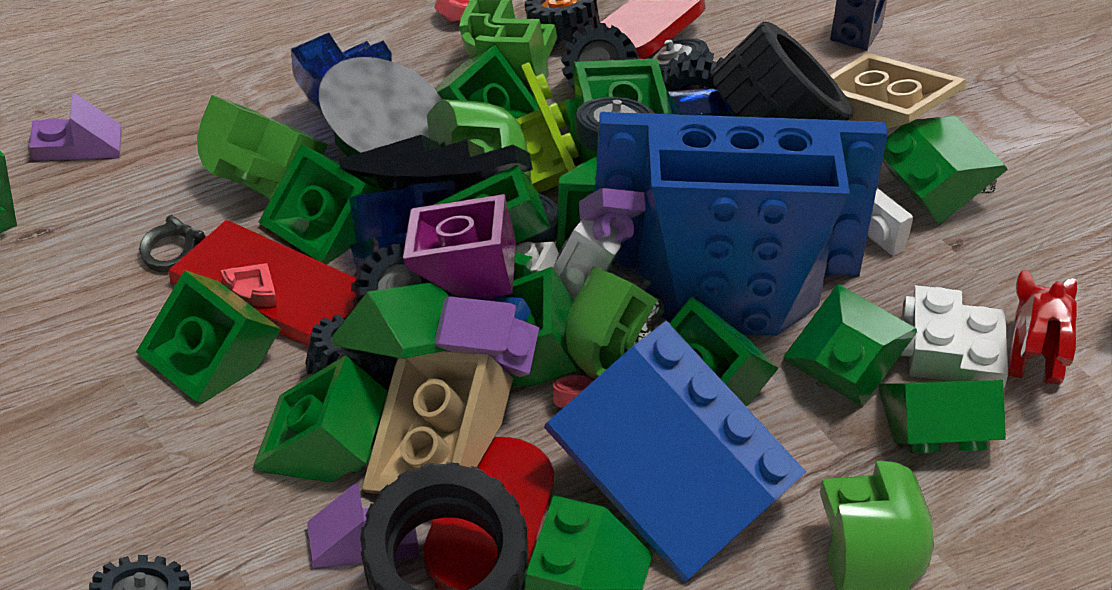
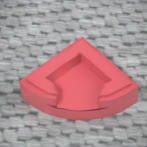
M267 263L221 270L222 284L249 305L256 307L276 306V294Z

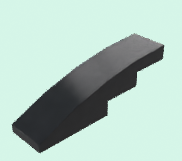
M417 135L339 159L341 169L359 176L398 183L454 184L484 181L517 164L523 172L533 170L530 153L514 144L485 153L483 147L467 139L440 147L438 142L424 135Z

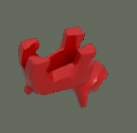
M1022 270L1016 281V293L1019 303L1016 309L1017 322L1008 359V376L1022 378L1028 359L1042 354L1045 358L1043 382L1061 385L1064 381L1066 366L1072 364L1076 351L1077 303L1075 298L1077 295V282L1075 279L1070 278L1063 283L1056 281L1051 287L1036 285L1032 275L1027 270Z

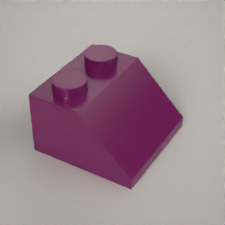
M505 194L411 209L403 254L406 268L458 298L488 301L497 299L502 295L512 294L516 240Z

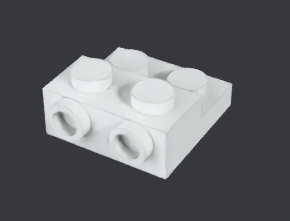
M915 285L913 297H904L901 320L917 329L916 335L901 354L902 356L909 357V376L944 381L1003 380V388H1005L1008 377L1005 310L984 306L962 305L961 290Z

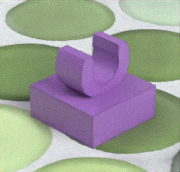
M601 188L579 201L580 220L594 221L592 230L596 240H602L610 235L611 223L617 230V242H624L631 238L634 233V225L631 219L645 212L644 193Z

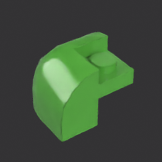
M512 0L469 1L461 16L459 25L463 47L468 58L496 45L521 81H527L521 65L528 62L535 76L543 73L547 79L549 76L547 60L557 40L555 24H540V19H515Z
M211 95L197 134V148L202 165L212 175L243 184L271 199L301 144L324 155L327 149V143L301 130L258 114L259 112Z
M442 99L427 113L429 138L438 142L440 147L467 139L483 147L485 153L513 144L528 152L526 139L520 123L503 107L486 102ZM524 172L526 177L532 183L531 172ZM482 181L465 182V183H476V184H478V183H480V182H482Z
M593 266L570 308L564 329L567 351L577 366L593 379L598 378L635 345L634 343L657 299L633 283Z
M876 461L873 475L822 479L820 496L832 530L827 562L836 590H910L911 584L925 574L934 549L932 516L918 479L908 467L896 462Z

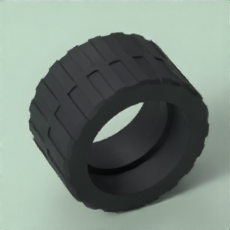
M770 22L760 23L711 72L716 90L736 117L849 121L853 117L850 102L823 66L798 41L783 29Z
M453 462L421 465V468L413 471L408 470L397 476L398 479L390 485L387 484L378 493L379 496L376 501L370 504L360 536L362 546L361 557L368 590H417L398 576L394 565V554L400 542L410 531L425 522L439 518H459L472 522L484 529L496 542L498 557L494 569L482 582L469 590H525V574L528 569V540L525 517L521 515L519 503L514 495H510L503 483L497 478H492L485 474L484 470L473 466L471 468L462 466L459 463Z

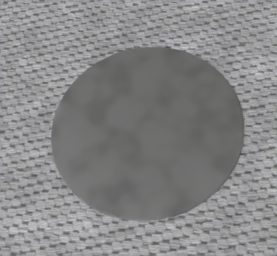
M372 57L352 58L334 65L323 77L319 88L320 107L326 121L345 143L360 153L417 135H424L429 138L427 113L437 102L443 99L428 81L414 71L395 62Z

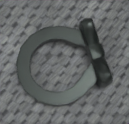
M171 214L166 217V224L154 227L145 234L140 242L139 251L144 264L149 269L157 272H169L172 266L206 236L203 231L182 223ZM173 235H181L185 238V248L175 259L160 261L151 256V248L160 239Z

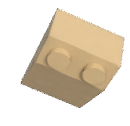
M866 53L830 75L851 104L853 117L849 121L885 122L887 129L910 123L966 88V79L871 53Z
M443 351L405 359L398 358L362 490L366 493L378 494L387 484L390 485L398 479L397 476L408 470H416L421 468V465L430 463L437 465L453 462L470 468L471 466L477 467L502 424L513 378L489 354Z

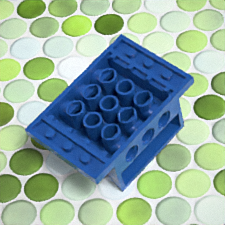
M600 112L594 192L601 188L643 192L645 197V212L631 219L634 225L633 236L621 242V248L610 268L635 269V285L657 299L659 304H655L656 309L658 308L656 314L669 323L692 296L743 335H779L819 306L824 275L860 276L888 134L886 123Z

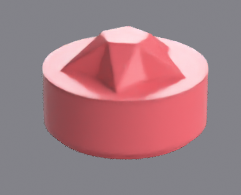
M436 0L434 8L437 12L444 15L446 20L456 23L461 20V16L470 0Z
M568 375L557 379L553 383V403L558 407L564 408L595 379L585 375Z

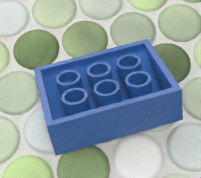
M667 321L631 347L544 426L548 433L684 583L774 504L806 473L805 469Z

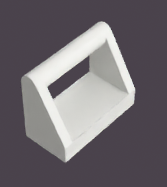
M581 220L573 230L553 268L574 301L592 267L608 271L621 248V242H617V230L611 223L610 235L602 240H596L592 230L594 221Z

